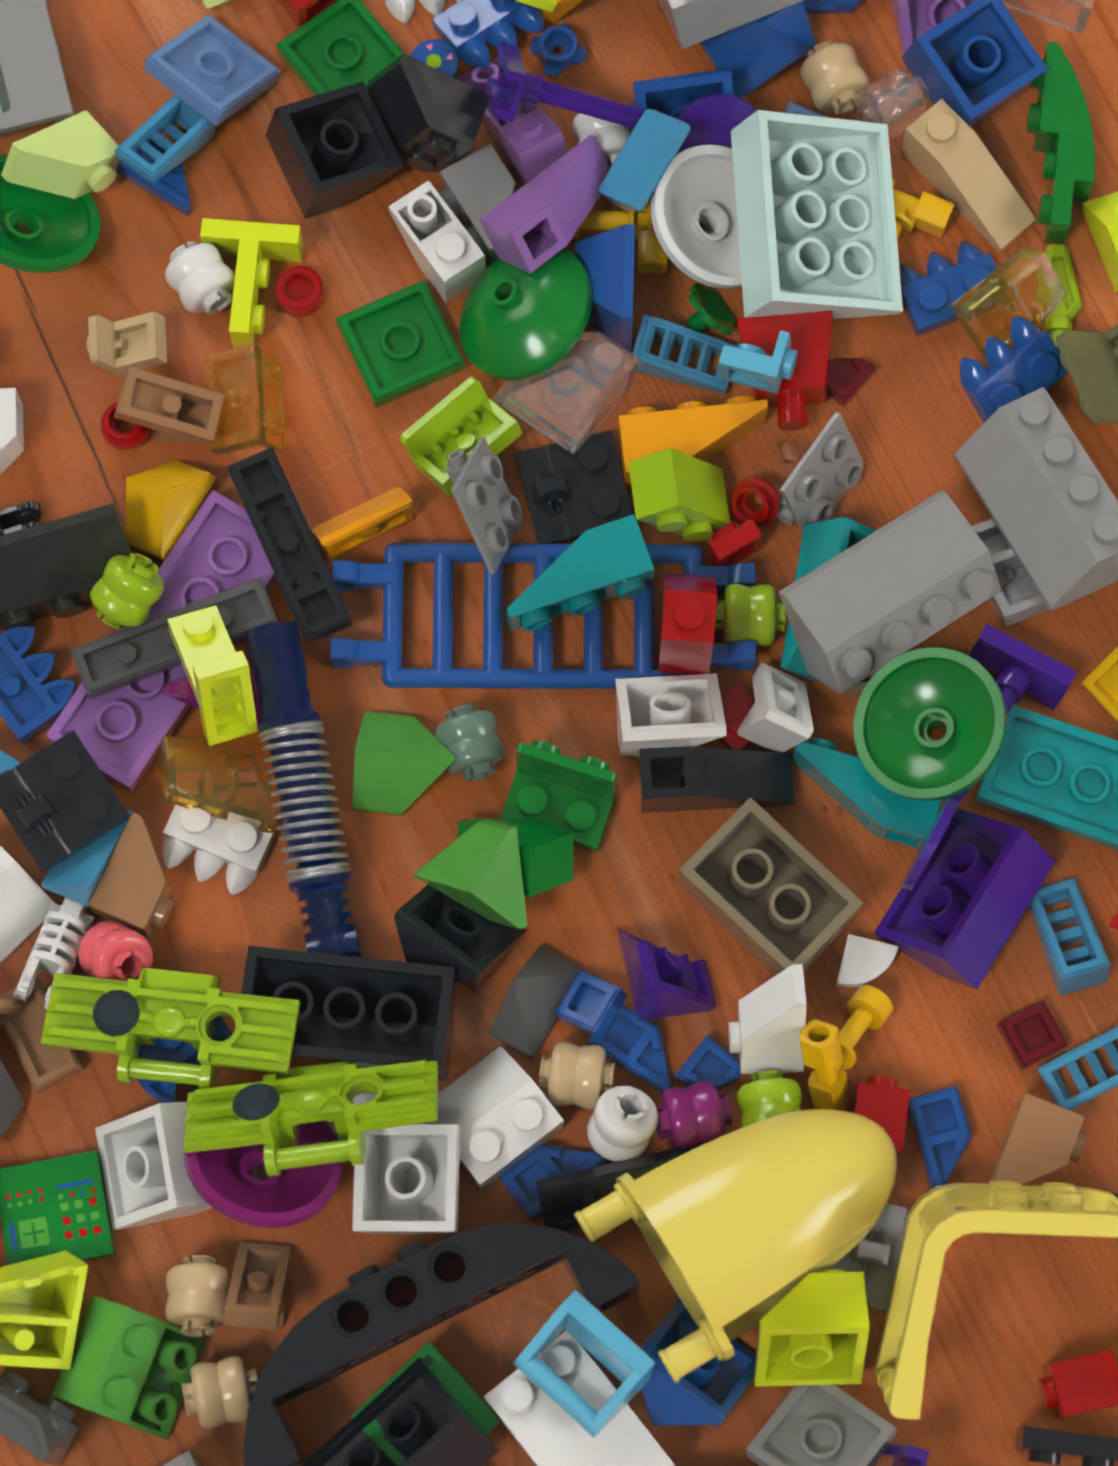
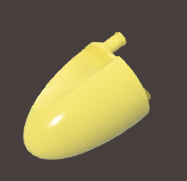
M833 1109L793 1111L759 1121L723 1135L680 1155L636 1180L628 1173H625L616 1178L617 1183L613 1185L615 1191L582 1211H577L574 1215L591 1243L630 1218L637 1224L662 1271L699 1328L665 1350L658 1352L663 1365L676 1383L681 1377L714 1357L719 1361H727L734 1357L735 1352L731 1344L732 1340L758 1324L809 1273L829 1270L869 1233L886 1206L893 1189L897 1168V1155L894 1143L885 1129L863 1115Z

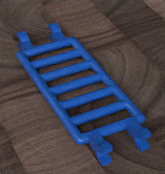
M394 542L385 548L384 564L333 561L332 579L338 591L383 589L382 641L331 638L330 659L332 660V667L382 666V682L390 688L616 689L615 679L684 675L658 673V670H654V582L647 586L648 590L645 593L634 597V669H604V600L599 602L600 606L597 609L584 614L583 669H553L554 617L551 618L552 622L548 626L533 631V669H503L504 563H534L535 581L572 544L511 543L495 574H490L476 543ZM645 544L653 567L654 564H684V574L716 577L717 591H724L725 587L730 584H741L748 587L755 585V563L704 566V552L698 545ZM404 562L434 563L432 668H402ZM454 563H484L483 668H452ZM756 641L714 643L710 668L754 671Z

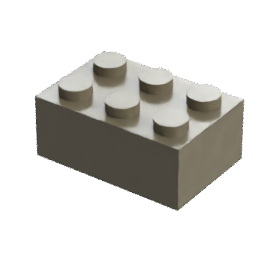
M751 797L679 869L677 883L775 975L794 964H803L804 972L859 915L864 904Z

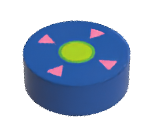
M431 39L420 43L413 50L412 58L456 79L458 75V57L450 44L442 40Z

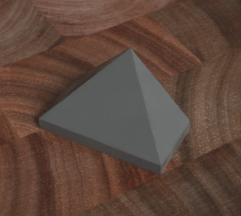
M540 945L514 978L488 1035L533 1060L558 1018L554 1013L580 970L584 972L585 970Z

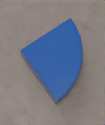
M706 1036L675 1074L674 1078L687 1086L699 1081H709L717 1089L733 1083L743 1074L740 1071V1061Z

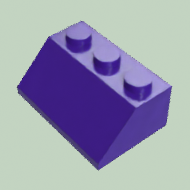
M956 808L947 829L916 885L910 893L903 889L900 890L874 934L888 944L899 946V951L941 977L977 989L1056 861L1024 828Z

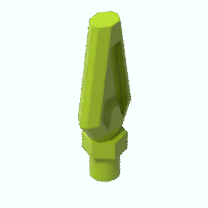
M1052 244L1046 247L1033 307L1044 320V331L1048 332L1059 353L1060 349L1056 337L1064 331H1072V319L1080 311L1082 304L1068 248L1063 244Z

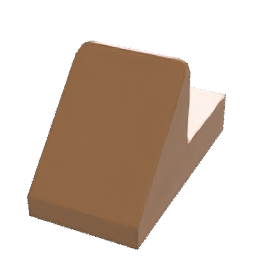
M129 366L125 372L114 418L157 430L155 441L212 443L225 395Z
M239 1242L224 1308V1326L276 1331L278 1328L283 1327L292 1246Z

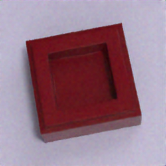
M1044 999L996 1024L1020 1071L1068 1046Z

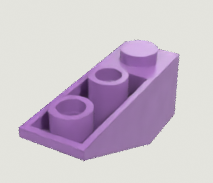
M499 57L490 61L487 68L476 67L473 71L457 78V80L487 94L485 86L488 77L497 80L499 73H503ZM488 101L482 124L507 165L523 186L568 152L561 130L538 103L534 105L519 101L515 116L511 122L493 117L490 102Z
M589 135L480 219L499 259L531 274L569 244L600 197L599 186L610 170L594 135Z

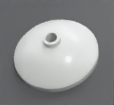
M719 145L691 147L673 158L651 195V219L655 234L669 259L690 278L715 288L731 289L742 287L732 149ZM699 222L705 226L707 233L703 231Z

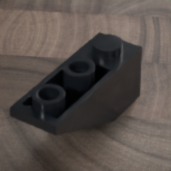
M693 746L639 750L638 766L641 813L740 808L750 797L760 807L794 805L790 753Z

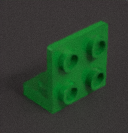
M532 740L531 745L519 742L515 752L516 773L500 819H538L573 832L574 846L597 853L616 798L617 773L609 770L610 765L594 757L581 756L580 761L560 755V748L544 741Z

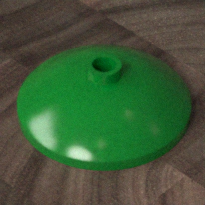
M0 155V264L25 272L51 273L72 268L84 261L95 247L101 224L98 208L90 193L73 199L9 183L1 176L8 155Z
M565 248L531 274L499 258L493 261L475 280L462 306L459 320V335L462 348L468 359L484 374L506 381L527 379L541 374L556 365L578 342L590 318L593 288L587 269L576 256Z
M928 647L916 649L901 654L886 663L873 675L863 689L854 715L853 733L855 746L859 758L868 773L892 793L918 801L942 800L971 788L992 768L1005 741L1007 710L1004 697L997 682L976 660L959 651L947 648ZM939 725H946L945 736L939 740H933V730Z

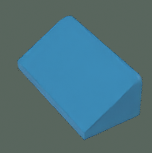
M645 110L599 186V193L625 211H642L690 132L689 128L691 126L656 110Z
M127 810V812L131 816L132 811ZM129 819L52 867L42 881L41 887L88 907L92 894Z

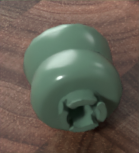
M475 704L462 705L447 711L444 714L447 720L439 724L435 732L436 738L457 757L446 771L454 776L465 775V782L484 779L487 777L486 773L488 776L495 774L496 769L494 765L504 759L505 747L497 735V722L494 714L487 710L476 711Z

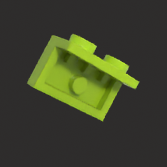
M470 376L402 433L399 440L414 467L445 494L450 496L454 485L445 469L448 464L446 460L448 454L458 449H463L466 455L471 454L479 439L485 437L492 454L498 455L521 436L523 432L513 417L488 398L480 381L474 376Z

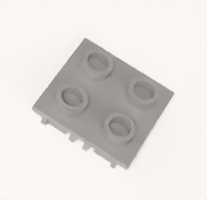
M836 411L780 488L783 498L780 500V510L776 517L788 526H793L797 522L802 533L804 524L831 520L835 507L847 490L857 484L861 477L862 469L866 465L839 412Z
M481 437L471 454L466 455L463 449H458L448 454L446 457L448 464L445 469L454 485L451 489L452 494L490 574H495L523 521L522 509L518 499L511 495L503 478V468L497 455L492 454L485 437Z

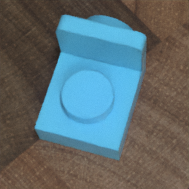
M780 330L773 356L766 355L763 349L750 344H738L737 348L723 345L718 362L720 380L778 394L782 378L791 379L797 360L798 351L791 349L790 332Z

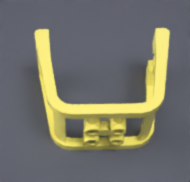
M994 1180L989 1181V1184L952 1183L940 1185L920 1196L907 1214L874 1368L878 1385L883 1392L884 1400L891 1414L899 1419L920 1420L928 1340L944 1255L954 1240L964 1234L976 1232L1118 1238V1198L1115 1195L1095 1188L1075 1187L1074 1184L1047 1182L1043 1183V1186L1021 1185L1020 1182ZM956 1207H970L958 1210L955 1209Z

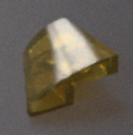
M1023 247L950 304L968 336L986 360L985 345L988 337L1001 339L1014 349L1010 332L1014 316L1025 318L1032 322L1039 330L1044 331L1047 317L1056 311L1065 294V290L1045 253Z
M245 735L209 746L205 736L163 737L158 769L166 802L185 808H200L209 813L210 816L226 821L230 812L261 821L259 831L275 833L277 821L274 816L276 815V809L272 807L275 799L274 796L269 795L273 791V785L268 784L272 777L271 774L265 772L270 768L269 762L263 761L265 757H268L267 751L261 750L265 743L259 741L261 737L258 735Z

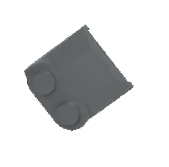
M5 1367L0 1375V1434L43 1462L60 1466L71 1449L70 1442L80 1428L72 1422L77 1412L52 1396H49L45 1404L27 1393L32 1386L31 1382Z

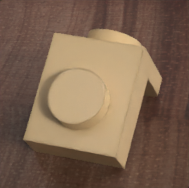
M153 311L115 322L100 315L88 318L89 335L86 340V346L91 363L117 376L125 374L129 366L143 370L167 363L165 317Z

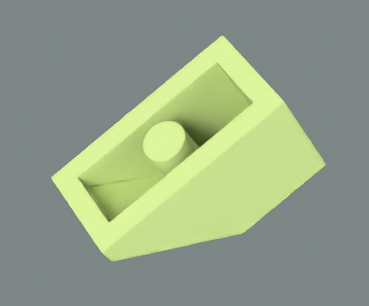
M85 110L12 143L1 176L9 183L76 199L91 191L101 192L115 180L117 175L116 168L120 160L115 156V149L119 145Z

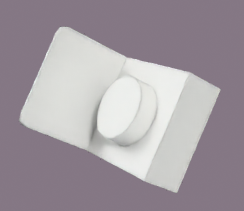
M762 662L752 677L755 703L738 728L737 734L773 752L783 753L809 739L814 731L806 683Z

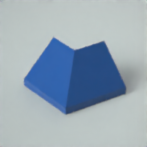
M803 1L699 42L716 70L731 69L733 95L740 98L749 95L807 57L810 50L815 51L813 47L816 46Z
M622 225L575 242V256L587 269L593 288L592 310L588 322L621 354H631L635 225Z
M680 1298L641 1348L642 1351L656 1362L650 1380L642 1387L643 1395L653 1426L711 1425L717 1429L754 1378L756 1355L734 1339L731 1341L735 1352L734 1357L727 1361H719L714 1357L684 1375L675 1383L663 1365L658 1352L665 1350L699 1329Z

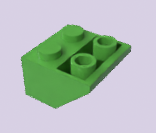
M92 1295L76 1333L70 1370L62 1369L52 1396L167 1440L184 1398L181 1383L190 1382V1369L193 1365L197 1364L206 1339L203 1337L185 1336L181 1334V1328L127 1306Z

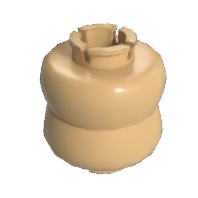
M825 41L813 47L816 52L814 50L808 52V58L803 62L800 69L802 80L810 89L814 105L818 110L826 113L834 112L836 115L847 114L855 110L856 106L862 104V97L870 86L868 76L863 68L859 66L856 51L852 46L846 43H835L834 41Z
M558 1042L554 1045L551 1057L542 1055L539 1089L548 1088V1100L554 1106L576 1105L583 1109L594 1110L599 1097L606 1090L613 1088L615 1063H606V1052L601 1046L586 1045L579 1047L569 1042Z
M192 1255L193 1263H191V1257L182 1258L181 1265L171 1268L167 1273L165 1282L169 1297L166 1304L165 1317L170 1324L181 1328V1334L191 1337H204V1330L205 1335L209 1336L215 1333L214 1327L224 1324V1308L231 1274L225 1267L215 1264L216 1259L211 1256Z
M230 1356L217 1363L202 1362L193 1365L190 1369L192 1382L181 1383L187 1417L198 1414L200 1426L205 1429L218 1427L226 1421L234 1423L247 1421V1413L258 1381L255 1368L245 1371L243 1360L238 1356Z

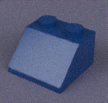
M975 0L916 38L901 57L932 104H936L942 98L970 127L995 112L1048 70L1001 0Z

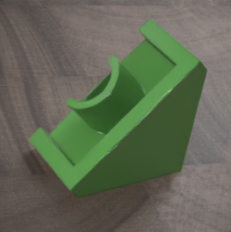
M364 711L355 746L352 810L403 816V813L457 757L415 716Z
M487 819L478 821L412 875L490 921L516 929L528 927L517 827Z

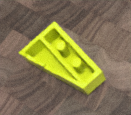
M62 1251L0 1267V1365L70 1370L88 1268L87 1263L68 1251Z

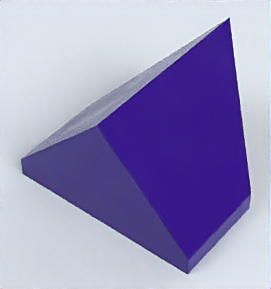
M618 929L638 1021L708 1012L717 1008L705 960L699 959L691 962L687 954L675 955L669 952L667 947L660 948L649 941Z

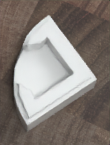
M848 934L836 986L844 988L858 987L878 978L893 962L899 946Z

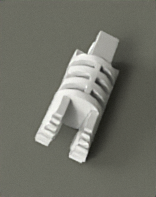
M66 897L62 905L54 902L51 903L12 997L25 1002L34 989L39 970L51 976H54V973L72 975L78 959L81 939L94 922L93 916L85 914L87 906ZM52 985L49 986L45 996V1009L48 1008Z

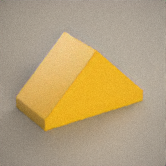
M177 460L126 477V537L130 548L165 561L217 478L212 473Z

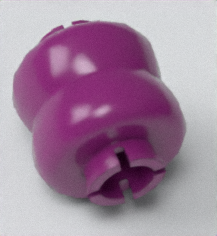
M699 1081L687 1088H668L661 1094V1107L657 1108L659 1119L656 1131L660 1140L668 1138L673 1149H687L699 1143H708L725 1135V1125H732V1111L726 1093L721 1092V1094H718L714 1085L709 1081Z

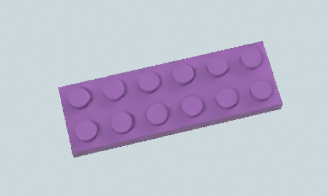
M212 490L159 568L157 574L164 582V591L160 599L151 606L147 620L259 577L267 593L276 577L243 507ZM183 665L91 700L82 682L46 734V738L49 742L53 743L74 730L102 774L133 793L190 708L187 704L161 694L165 684L187 675Z

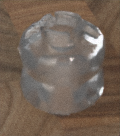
M894 68L889 70L880 81L869 83L859 92V95L862 97V104L857 107L856 114L858 117L864 115L859 121L888 124L889 140L898 137L906 127L910 126L927 111L926 102L930 99L928 91L922 93L927 87L917 74L912 73L909 75L903 69Z

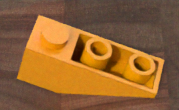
M738 396L728 399L725 404L706 406L704 402L691 401L678 405L674 410L656 411L654 407H637L629 410L627 415H619L618 437L626 487H631L629 461L669 448L705 462L765 424L768 410L767 400L755 401L751 396Z

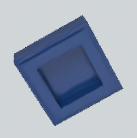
M580 970L554 1014L561 1021L602 1039L626 999L627 994L621 988Z

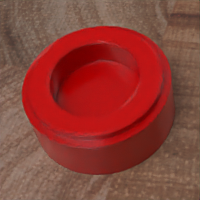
M297 265L289 267L282 271L275 281L274 292L277 304L283 312L290 316H309L315 313L323 303L324 288L322 280L316 271L307 266Z

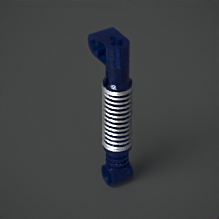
M287 621L249 629L246 631L257 692L260 698L259 703L263 714V720L258 726L260 732L258 736L261 737L259 740L261 743H268L261 750L270 751L271 755L265 757L263 761L266 763L272 762L273 768H268L265 772L267 774L274 773L275 779L269 780L268 784L277 786V790L272 791L269 795L279 797V802L273 803L272 807H280L281 811L274 818H282L283 825H278L276 828L285 832V836L280 837L278 840L287 842V847L282 848L281 852L289 853L290 859H285L283 863L285 865L299 863L295 869L286 871L285 877L288 878L286 882L289 883V891L297 895L298 902H305V906L300 907L299 910L300 914H307L308 919L302 920L303 927H310V932L304 933L306 951L362 957L355 923L348 924L347 920L353 917V912L345 910V906L351 905L350 898L343 899V893L349 892L347 885L352 879V873L350 872L352 869L349 867L351 863L342 862L349 855L344 852H337L344 849L347 845L345 842L338 840L345 832L336 829L343 821L334 818L340 812V809L332 807L338 798L329 796V794L336 787L327 784L334 776L324 772L331 767V764L322 761L330 753L320 750L327 744L325 740L318 739L325 730L322 727L323 722H321L320 714L312 710L311 695L307 685L308 672L298 625L294 621Z

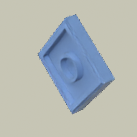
M209 14L146 57L143 68L215 126L221 124L276 84L281 72Z

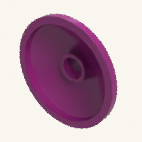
M326 1121L298 1124L297 1145L293 1146L338 1140ZM264 1144L185 1153L184 1151V1162L188 1177L203 1200L224 1216L256 1227H287L299 1224L315 1216L324 1209L334 1196L342 1174V1162L283 1169L279 1176L269 1177L264 1164ZM251 1176H257L262 1180H257Z

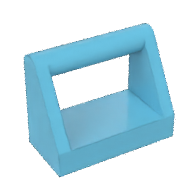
M574 1290L548 1319L513 1364L594 1438L650 1380L656 1362L581 1294ZM563 1330L570 1334L622 1382V1385L599 1412L538 1358Z

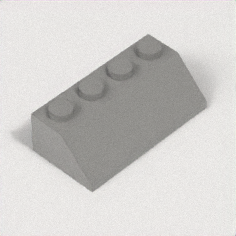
M1044 387L999 407L955 452L954 458L1047 608L1052 612L1118 581V501Z
M941 490L779 591L807 672L841 694L879 670L892 659L912 649L1002 590L988 548L949 495Z

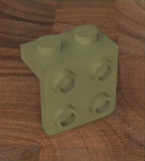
M1118 324L1106 332L1064 331L1056 337L1060 349L1059 357L1063 367L1071 374L1077 388L1079 405L1082 411L1096 424H1118Z

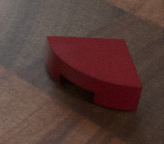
M860 358L831 360L827 394L845 407L875 373L876 366Z

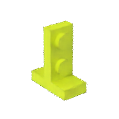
M202 218L201 242L213 244L220 251L221 256L237 257L229 334L233 349L253 351L255 334H263L265 306L258 304L260 288H268L270 260L302 262L304 244L300 225Z
M214 605L167 619L170 635L199 704L203 732L209 746L258 732L249 665L243 650L235 651L217 606Z

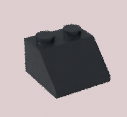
M404 53L370 79L366 87L399 156L407 159V163L412 168L427 173L439 172L473 148L490 99V95Z
M364 81L276 108L265 134L305 219L349 205L403 167L401 158Z

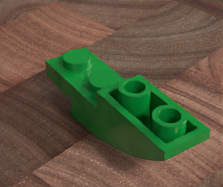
M1048 42L1043 59H1041L1048 70L1031 83V88L1039 89L1038 103H1030L1026 132L1035 133L1033 151L1045 152L1042 165V179L1050 180L1049 194L1041 195L1037 224L1046 225L1045 243L1064 244L1071 224L1073 200L1087 201L1094 184L1095 154L1089 111L1080 83L1059 44Z

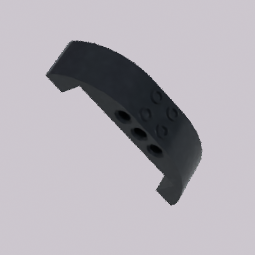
M528 1224L490 1225L460 1232L428 1247L424 1240L415 1242L395 1254L398 1260L397 1263L381 1271L374 1264L348 1277L347 1280L350 1287L338 1292L314 1308L293 1326L274 1350L257 1381L247 1413L243 1447L244 1466H301L306 1462L280 1407L281 1405L562 1261L579 1294L600 1313L638 1294L640 1283L635 1273L612 1254L586 1239L554 1228ZM458 1260L465 1265L463 1276L458 1281L452 1283L439 1280L437 1277L439 1267L445 1261ZM411 1284L417 1288V1296L414 1302L403 1308L391 1305L390 1296L392 1291L398 1285ZM355 1308L367 1310L369 1314L368 1322L363 1329L354 1333L344 1330L343 1319L347 1312Z

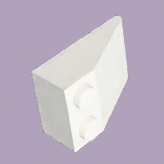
M566 1331L554 1339L538 1356L540 1360L597 1412L603 1408L617 1391L584 1348ZM519 1369L483 1396L536 1466H675L628 1404L593 1438Z

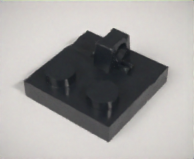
M612 430L540 448L515 452L537 543H573L588 529L633 515Z
M74 730L0 776V808L42 873H45L130 818L129 813Z

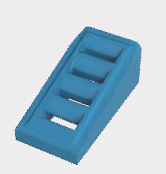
M174 95L115 149V156L149 182L154 183L203 148L214 137L215 125L177 95ZM179 124L188 132L184 134L174 125ZM166 132L177 142L173 144L161 134ZM154 141L156 144H158L160 147L166 150V152L164 154H161L158 150H156L148 143ZM142 150L155 162L151 165L136 152Z
M643 315L632 355L631 371L726 394L729 382L720 380L719 365L715 376L706 372L711 353L721 355L723 345L736 348L737 345L660 318ZM653 339L662 341L659 356L650 354ZM673 344L682 346L677 363L669 360ZM692 349L701 351L697 369L687 367Z
M1075 878L1039 887L1028 906L1059 994L1065 995L1105 983L1108 980L1110 963ZM1069 900L1070 908L1046 914L1044 907ZM1076 921L1077 926L1054 932L1052 927ZM1083 941L1084 946L1064 952L1060 949L1061 946Z
M1118 1027L1038 1067L1045 1084L1058 1106L1072 1110L1118 1086V1074L1108 1078L1094 1052L1104 1047L1118 1073V1050L1113 1041L1118 1039ZM1084 1056L1099 1083L1091 1088L1076 1060ZM1064 1066L1067 1067L1080 1091V1094L1072 1098L1057 1071Z

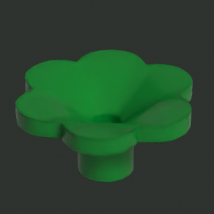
M695 283L690 289L692 294L689 296V301L697 311L687 319L690 328L702 333L710 326L713 329H718L725 335H730L735 331L733 324L736 323V317L733 312L725 306L723 299L718 293L712 289L707 290L700 283Z

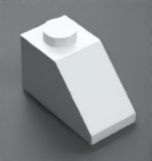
M803 964L789 966L738 1000V1022H728L729 1052L739 1053L741 1074H757V1072L778 1070L783 1073L803 1072L804 1061L799 1042L800 1032L806 1026L807 1007Z

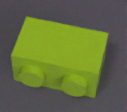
M673 448L628 462L636 520L656 526L658 531L673 532L681 535L686 541L708 539L713 536V530L722 528L730 523L722 468Z

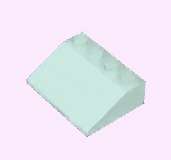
M757 110L731 130L744 318L831 310L832 319L897 315L903 312L888 124Z

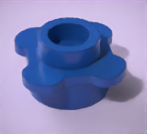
M567 24L552 26L546 29L541 36L534 37L530 42V52L540 58L544 64L543 71L545 75L551 78L560 77L564 69L573 64L581 65L586 60V49L577 44V38L572 28ZM559 47L563 51L560 54H556L554 49Z

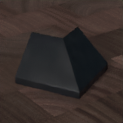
M426 885L399 908L394 915L406 962L455 967V981H461L476 994L526 931L523 928L516 929L490 921L430 885Z

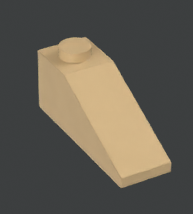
M942 98L906 128L900 153L949 202L955 204L954 207L999 253L1035 224V216L978 135Z

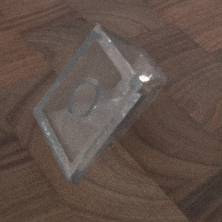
M583 332L572 350L556 365L530 378L507 381L495 394L494 401L574 455L629 392L640 359L601 332Z

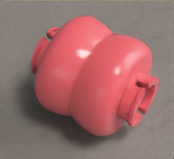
M107 920L95 924L87 930L81 939L78 949L79 964L84 973L89 977L128 981V979L138 980L143 967L151 968L153 963L152 948L147 939L120 921Z

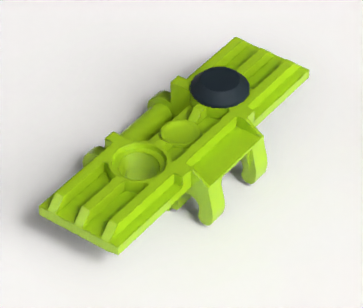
M143 967L138 980L128 979V981L54 973L41 1044L49 1047L119 1055L117 1066L118 1082L130 1083L133 1078L197 1085L199 1089L215 1087L219 1066L289 1074L300 1001L222 992L220 977ZM222 1015L232 1017L235 1020L233 1035L225 1041H214L212 1037L215 1032L216 1017ZM155 1038L188 1042L194 1049L199 1050L197 1059L201 1065L138 1058L139 1048L141 1045H154Z
M422 1060L358 1069L357 1063L350 1064L349 1061L289 1068V1074L274 1073L263 1075V1081L195 1090L188 1093L183 1142L185 1153L264 1144V1164L269 1177L279 1176L283 1169L351 1161L352 1166L364 1165L366 1150L364 1131L438 1121L437 1061L427 1062ZM362 1093L376 1094L373 1100L365 1104H354L353 1101L355 1096ZM326 1120L334 1122L339 1140L344 1139L341 1141L293 1146L297 1145L298 1124Z

